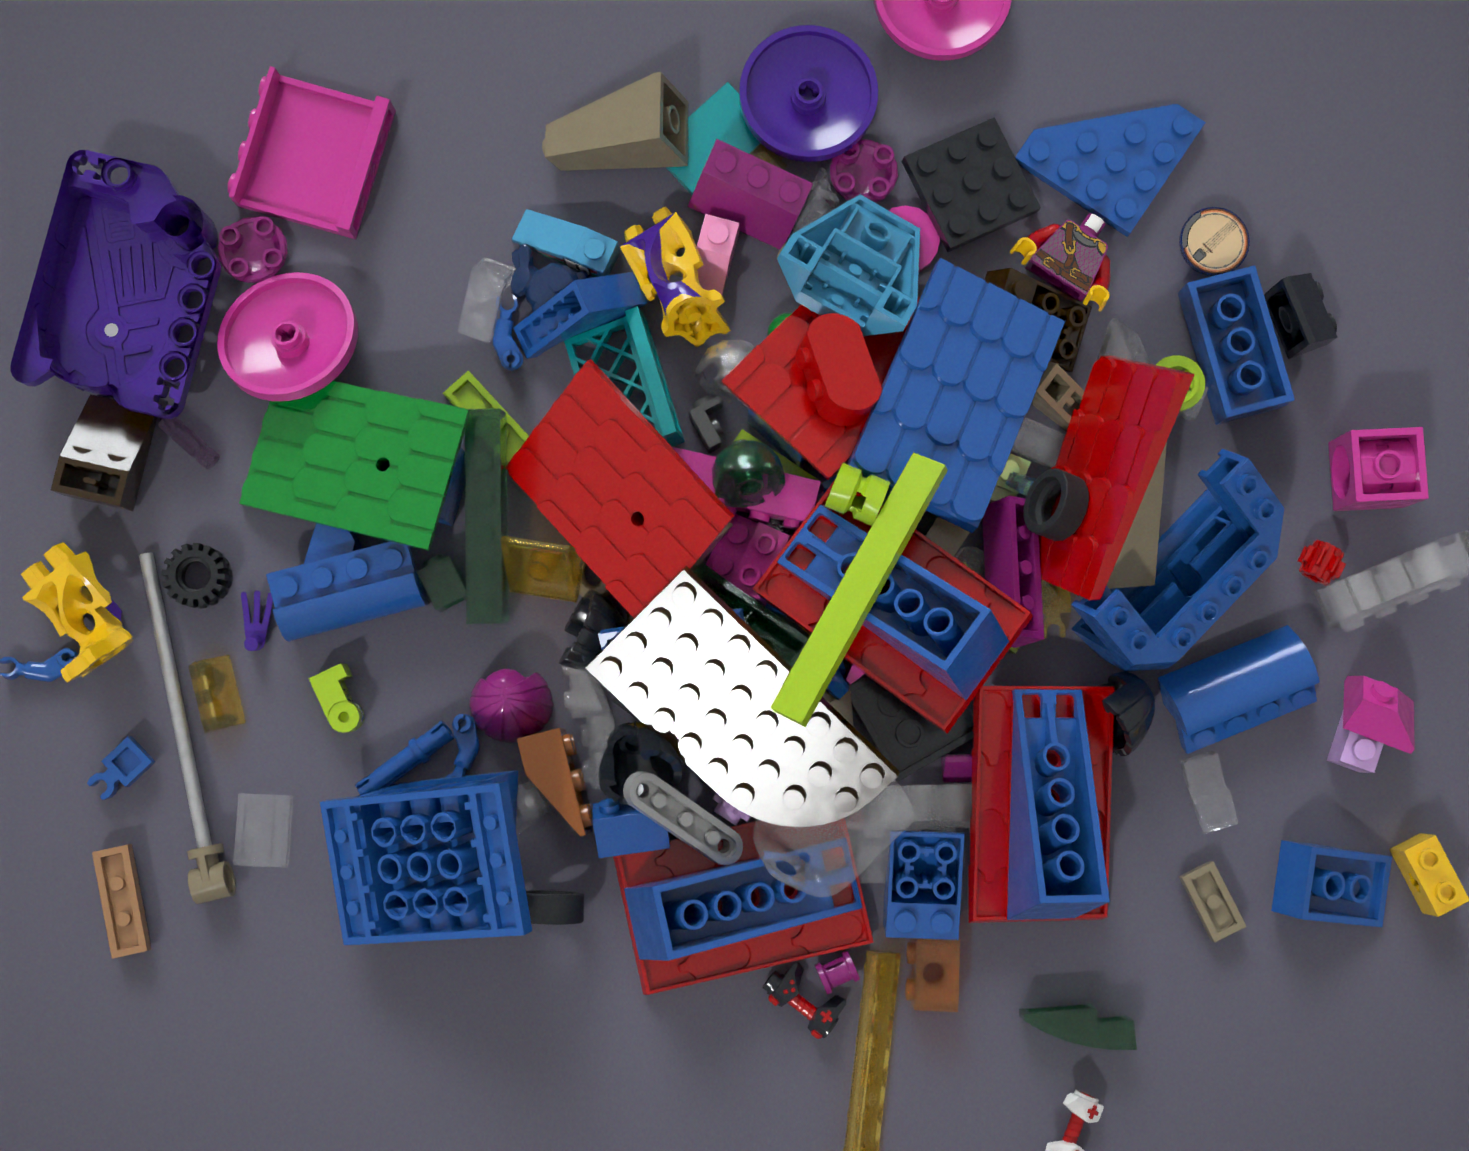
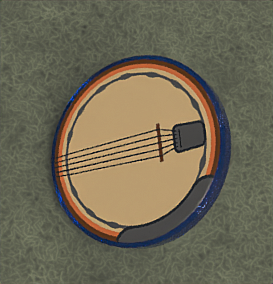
M1208 207L1195 212L1184 223L1179 236L1180 251L1186 263L1198 273L1207 276L1234 271L1245 260L1250 246L1249 233L1244 222L1232 211L1220 207Z

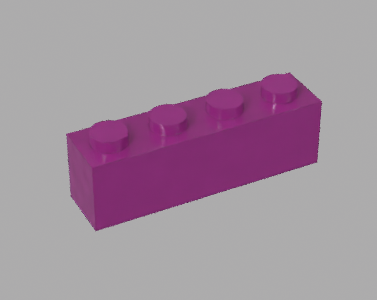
M1009 495L989 503L983 516L985 580L1029 610L1033 615V618L1011 646L1017 648L1044 640L1039 535L1028 530L1024 522L1023 509L1026 499Z

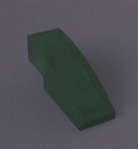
M1091 1004L1019 1009V1016L1025 1022L1062 1040L1092 1048L1137 1050L1134 1020L1127 1015L1097 1018V1008Z

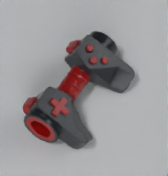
M794 963L785 974H779L775 970L762 987L767 991L769 1001L774 1006L778 1005L780 1007L788 1003L810 1020L808 1029L811 1031L812 1036L816 1039L826 1038L837 1024L838 1016L845 1007L846 1000L839 995H835L821 1007L817 1008L799 994L800 981L804 971L800 963Z

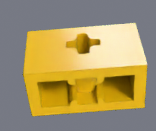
M1419 833L1389 849L1423 914L1439 917L1469 902V897L1436 835Z

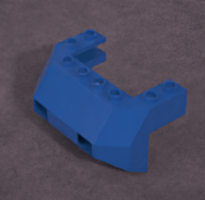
M1221 449L1218 452L1220 458L1207 471L1202 469L1197 474L1207 489L1159 538L1155 585L1112 589L1106 586L1101 600H1087L1083 598L1081 601L1075 600L1071 604L1081 616V619L1071 630L1100 658L1124 672L1168 669L1203 636L1277 559L1285 508L1249 458Z

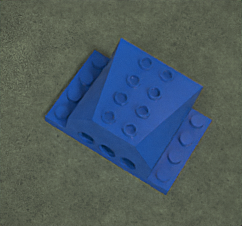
M518 770L402 782L360 796L321 801L320 807L343 944L361 945L521 936L532 932L516 834Z

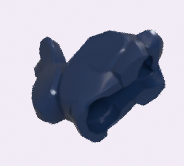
M522 244L519 249L512 252V262L516 271L511 279V293L515 297L525 295L527 302L532 307V312L536 311L574 280L589 278L587 271H575L562 264L550 263L540 270L536 269L533 265L531 249L525 244Z

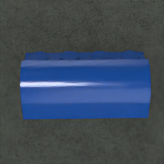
M391 541L266 574L275 606L273 614L282 636L288 642L429 605L421 571H416L410 546Z
M1289 625L1158 677L1163 704L1176 721L1180 744L1187 754L1317 702L1315 684L1320 683L1317 669L1308 649Z

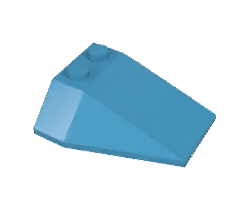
M861 194L793 233L777 258L796 302L819 315L837 313L853 319L860 325L863 336L903 331L917 307L920 228Z

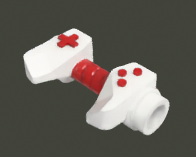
M1076 1089L1074 1093H1069L1063 1102L1072 1112L1066 1127L1067 1129L1062 1140L1047 1143L1045 1151H1084L1076 1143L1085 1121L1088 1123L1099 1121L1104 1106L1098 1103L1099 1099Z

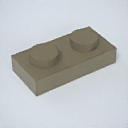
M1208 861L1178 876L1212 942H1217L1247 927L1214 861Z

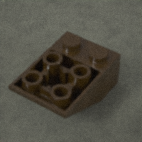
M1013 268L987 271L985 276L987 283H991L1017 296L1018 299L1021 298L1048 312L1049 315L1052 314L1065 321L1049 362L1057 363L1064 371L1072 372L1092 307L1086 306L1083 302Z
M90 394L59 456L51 491L71 498L133 511L158 417L130 411L119 405L114 399Z

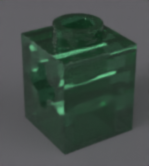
M442 554L434 556L423 563V569L417 571L435 610L443 612L472 597L454 559L450 556L443 558Z

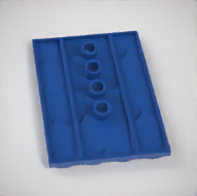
M939 258L934 265L881 386V395L870 411L848 461V465L862 470V476L865 478L873 474L890 481L887 492L891 493L913 452L944 464L948 471L926 511L973 533L978 528L986 512L999 476L1004 470L1023 419L1030 408L1043 372L1047 369L1065 321L1052 314L1049 315L1048 312L1023 299H1018L1017 296Z

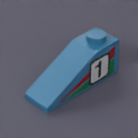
M528 209L525 210L511 239L519 245L525 244L532 251L577 271L585 270L588 276L592 278L610 275L620 255L618 241L589 228Z

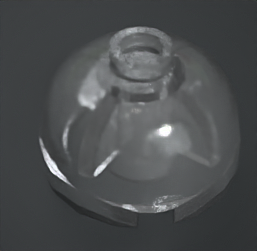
M722 340L709 347L694 372L695 376L699 374L702 378L699 382L700 386L714 398L720 395L726 404L732 405L734 400L741 401L721 383V380L755 347L743 340Z

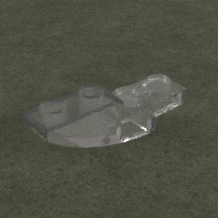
M562 665L563 677L569 676L570 690L564 691L565 712H571L573 719L586 718L587 725H581L582 747L588 746L589 760L583 761L584 782H591V789H601L598 777L599 766L607 748L608 737L616 727L613 712L600 681L589 671L576 670Z

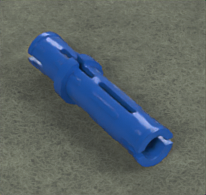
M441 720L419 738L413 737L408 741L409 745L375 769L370 775L357 782L355 786L360 795L389 787L422 762L426 764L431 760V755L455 739V736L452 734L453 732Z

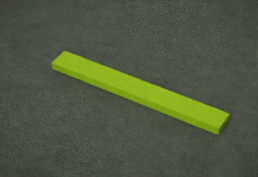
M913 452L770 708L775 713L806 727L945 477L948 469L944 464Z

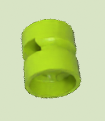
M842 463L825 507L842 514L851 511L854 519L872 526L880 511L890 481L873 474L865 478L862 476V470ZM857 492H859V493H861L864 497H862V496L857 497V496H855V495H856Z

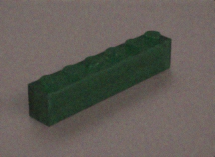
M469 409L470 414L465 428L466 624L508 623L507 469L505 468L507 466L506 412L501 409Z

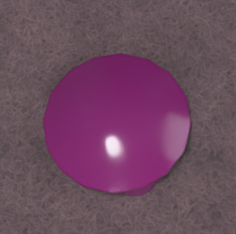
M869 139L860 140L845 153L834 157L830 165V180L836 192L847 201L859 194L875 203L885 199L894 189L898 178L897 162L892 148Z
M269 217L243 218L229 226L223 227L219 233V260L224 270L234 279L246 283L261 282L275 276L283 267L288 254L287 240L281 229Z

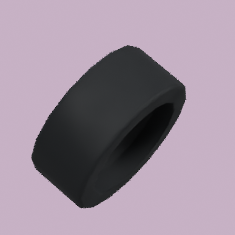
M1058 468L1048 469L1039 475L1031 485L1024 504V522L1028 530L1053 541H1062L1074 534L1086 515L1089 503V492L1085 481ZM1061 493L1058 507L1055 513L1051 516L1052 507L1055 503V500Z
M554 890L526 891L531 924L567 925L579 924L584 921V893Z

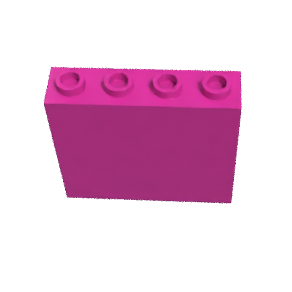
M270 66L267 77L263 76L259 84L260 99L257 108L252 109L249 116L248 126L250 130L247 140L242 141L239 147L238 160L240 162L237 171L230 176L228 182L229 197L238 207L356 240L396 110L390 99L376 96L375 101L282 76L275 67Z

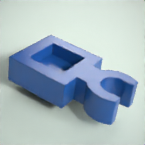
M127 736L101 761L108 769L104 773L92 775L87 784L89 786H96L101 780H104L107 784V789L101 794L100 798L107 800L117 793L118 783L121 782L125 787H130L156 761L132 736Z

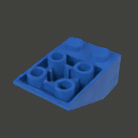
M891 830L883 909V926L886 937L959 940L964 833Z

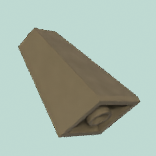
M662 72L653 73L546 124L545 139L542 142L544 156L560 171L688 166V101Z

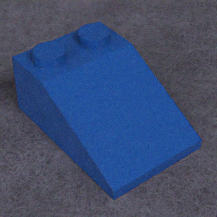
M1281 840L1271 911L1302 920L1383 927L1392 856Z

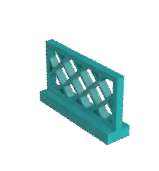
M638 306L626 310V316L564 341L574 376L581 369V365L583 366L586 361L578 358L575 347L588 342L596 345L597 347L590 358L595 364L604 349L617 354L618 356L610 371L600 369L611 381L615 380L627 386L623 394L628 400L634 389L645 394L646 401L640 413L649 423L655 425L659 434L672 447L685 442L648 320ZM625 328L627 339L621 350L607 344L612 333ZM630 348L632 350L633 355L628 353ZM625 358L635 362L637 366L630 381L616 375ZM639 379H641L642 386L637 384ZM649 410L651 412L652 417L647 416Z

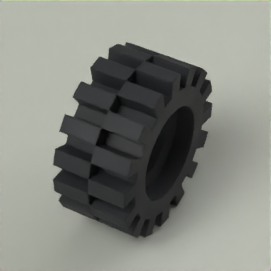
M193 543V545L184 544L181 545V550L174 549L171 552L173 557L171 559L166 558L164 564H167V569H162L161 576H165L166 581H162L163 588L169 590L167 592L169 597L175 599V602L201 609L207 608V605H216L218 598L224 599L227 595L224 592L226 587L230 588L232 582L228 581L229 576H232V570L228 569L227 566L230 563L226 558L222 557L223 554L212 547L200 543ZM201 562L209 569V581L200 589H191L185 582V571L191 564Z

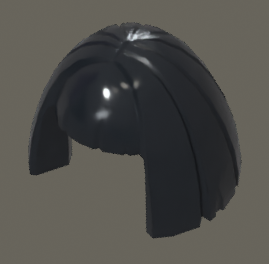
M589 590L581 598L565 626L564 631L577 637V642H574L570 648L567 647L559 661V664L565 667L588 671L586 666L602 651L598 637L599 632L604 629L627 626L618 610L597 591Z
M1118 672L1108 678L1107 684L1100 686L1114 687V692L1102 700L1105 711L1107 713L1111 712L1114 715L1113 753L1115 752V755L1127 756L1141 744L1149 731L1155 713V699L1143 679H1140L1133 673Z
M633 721L632 723H623L615 727L608 737L607 748L602 756L598 773L599 786L609 799L612 798L615 802L619 800L620 804L629 805L623 794L624 784L631 774L639 771L652 773L671 787H678L682 779V764L676 750L665 738L651 731L642 722ZM642 784L637 787L636 792L638 796L643 792Z

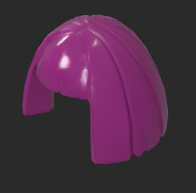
M500 669L490 674L486 680L480 678L471 692L472 696L470 697L469 706L476 726L481 731H485V735L501 742H517V738L537 734L544 728L543 725L548 723L552 714L553 697L551 690L548 688L545 679L538 672L524 677L516 670Z

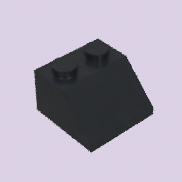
M1311 273L1285 277L1264 294L1271 319L1288 359L1323 347L1338 338L1336 334V321L1331 313H1327L1322 301L1324 299L1322 287L1317 281H1314Z

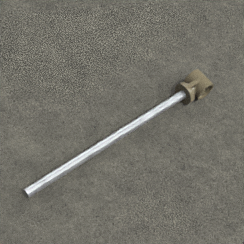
M143 553L139 555L197 843L196 849L187 851L188 860L196 859L198 867L189 870L188 886L193 901L196 904H202L234 896L236 891L235 876L229 862H219L218 854L225 852L223 843L212 845L155 560L153 553Z

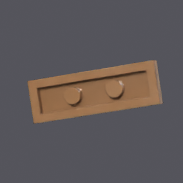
M132 844L92 852L111 958L114 959L152 950Z

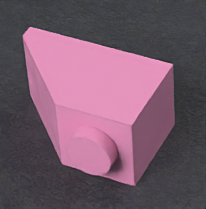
M705 214L697 243V249L704 264L697 270L699 283L703 289H715L722 296L739 237L738 222Z

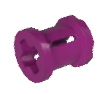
M848 951L842 952V957L824 965L817 963L814 965L827 995L832 993V989L850 980L854 982L860 980Z

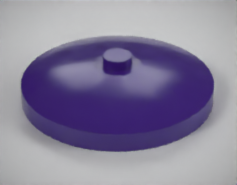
M793 26L782 29L767 37L748 57L740 79V108L744 121L753 136L773 153L790 160L802 162L828 160L851 149L868 131L878 102L877 77L873 65L865 52L849 37L836 30L822 26Z

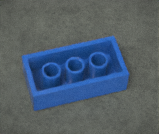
M1256 266L1188 282L1177 294L1198 366L1205 377V390L1215 424L1219 425L1280 409L1293 402L1295 398Z

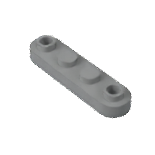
M639 771L627 778L623 794L630 806L714 863L731 865L739 859L743 850V842L740 835L732 828L652 773ZM642 784L643 792L638 796L636 790ZM722 840L723 847L720 851H718L717 845L719 841Z

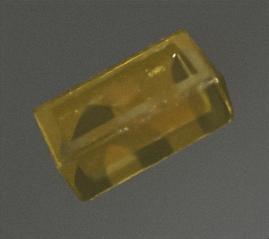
M224 655L195 661L190 664L189 672L204 733H211L246 723L230 656Z

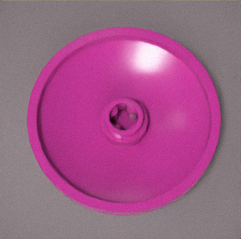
M874 0V5L882 27L889 37L901 48L925 59L947 61L974 54L990 43L1002 28L1012 0Z
M300 272L272 276L247 289L234 301L226 312L218 333L217 349L219 359L232 381L241 390L253 397L268 401L300 399L321 390L345 369L357 344V317L346 295L328 279Z

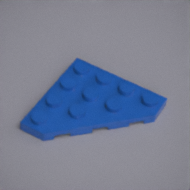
M1172 104L1033 130L1015 158L1019 166L1128 237L1206 122L1180 105Z

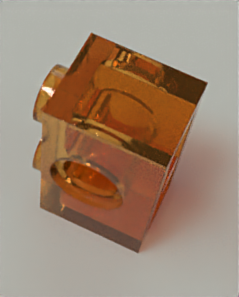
M913 938V942H907L906 949L907 964H912V978H906L905 999L911 1001V1006L914 1010L958 1012L960 938L959 940ZM929 963H937L941 967V974L935 981H927L923 978V969Z

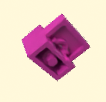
M735 514L730 521L733 526L714 547L701 576L765 607L767 601L756 594L753 587L790 540L791 536L763 523H756Z

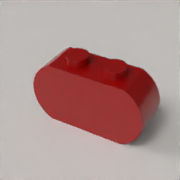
M837 313L824 314L814 319L799 342L796 351L797 365L804 371L807 380L809 399L815 403L818 414L827 422L838 426L855 425L867 416L882 392V387L860 325L853 319Z

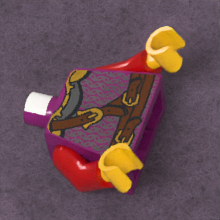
M1089 213L1080 226L1068 219L1062 225L1050 224L1032 232L1027 237L1020 238L1010 250L1011 254L1020 252L1024 256L1021 264L1026 265L1025 269L1062 293L1081 302L1084 299L1083 304L1086 306L1089 301H1094L1099 305L1098 311L1101 312L1110 297L1108 289L1110 286L1111 260L1106 255L1108 245L1097 238L1106 224L1100 217Z

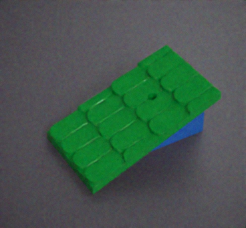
M332 381L321 390L300 399L270 401L262 421V429L257 445L252 454V462L247 479L242 487L239 504L430 551L438 523L453 527L472 459L460 445L470 411L469 409L336 381Z

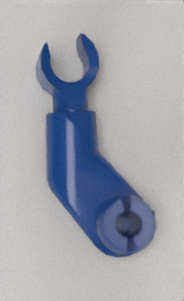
M514 294V307L510 310H505L502 307L501 295L498 296L497 306L501 312L500 319L496 321L493 336V346L502 366L511 371L517 370L523 363L522 353L512 337L514 325L512 314H515L519 309V301Z
M64 648L42 663L28 661L27 664L20 663L13 657H3L0 659L1 664L15 663L16 667L13 672L0 673V675L8 680H13L23 675L26 679L52 682L62 676L60 670L77 657L78 653L71 648Z
M458 714L453 719L452 728L459 752L453 763L455 765L453 772L445 778L465 776L466 771H470L480 750L475 721L468 714Z

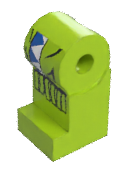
M340 663L308 678L329 724L334 730L342 733L353 732L359 729L365 717L361 706L353 702L344 680L353 677L348 665L345 663Z

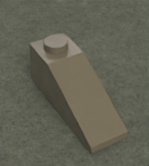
M1049 362L1047 369L1043 372L1031 404L1067 431L1074 409H1079L1084 390L1057 363Z

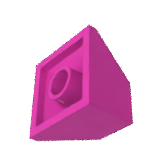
M1347 676L1344 681L1343 728L1412 754L1415 750L1414 701L1398 688L1392 687L1383 681H1377L1366 676Z

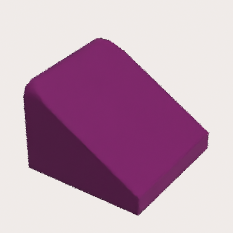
M972 754L944 755L941 757L943 782H972Z

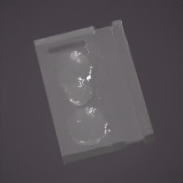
M238 793L233 865L288 867L293 795Z

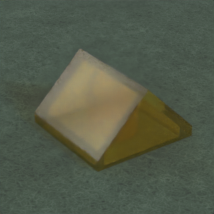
M502 536L500 542L510 592L577 602L584 561L577 555L573 546Z

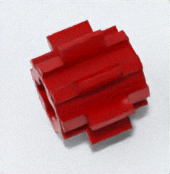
M1314 540L1312 545L1304 547L1297 562L1302 564L1299 572L1304 577L1327 586L1331 580L1340 578L1346 566V563L1342 562L1345 553L1328 542Z

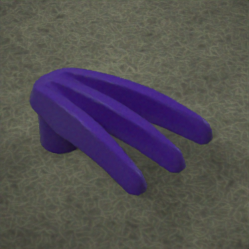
M256 590L254 592L253 623H251L247 593L242 592L241 601L246 637L244 647L248 651H258L265 644L272 613L271 592L268 593L264 618L261 624L260 591Z

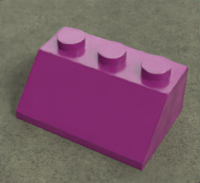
M716 139L687 207L703 215L708 214L738 222L740 232L780 250L793 229L813 183Z

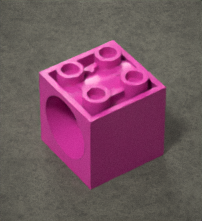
M1423 427L1350 430L1328 442L1333 511L1405 508L1429 499Z

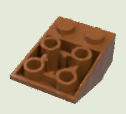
M557 728L517 738L525 775L579 836L591 833L590 826L593 825L592 808L590 803L584 805L581 794L582 790H586L585 778L582 769H575L572 757L578 755L574 735L567 734L566 729Z

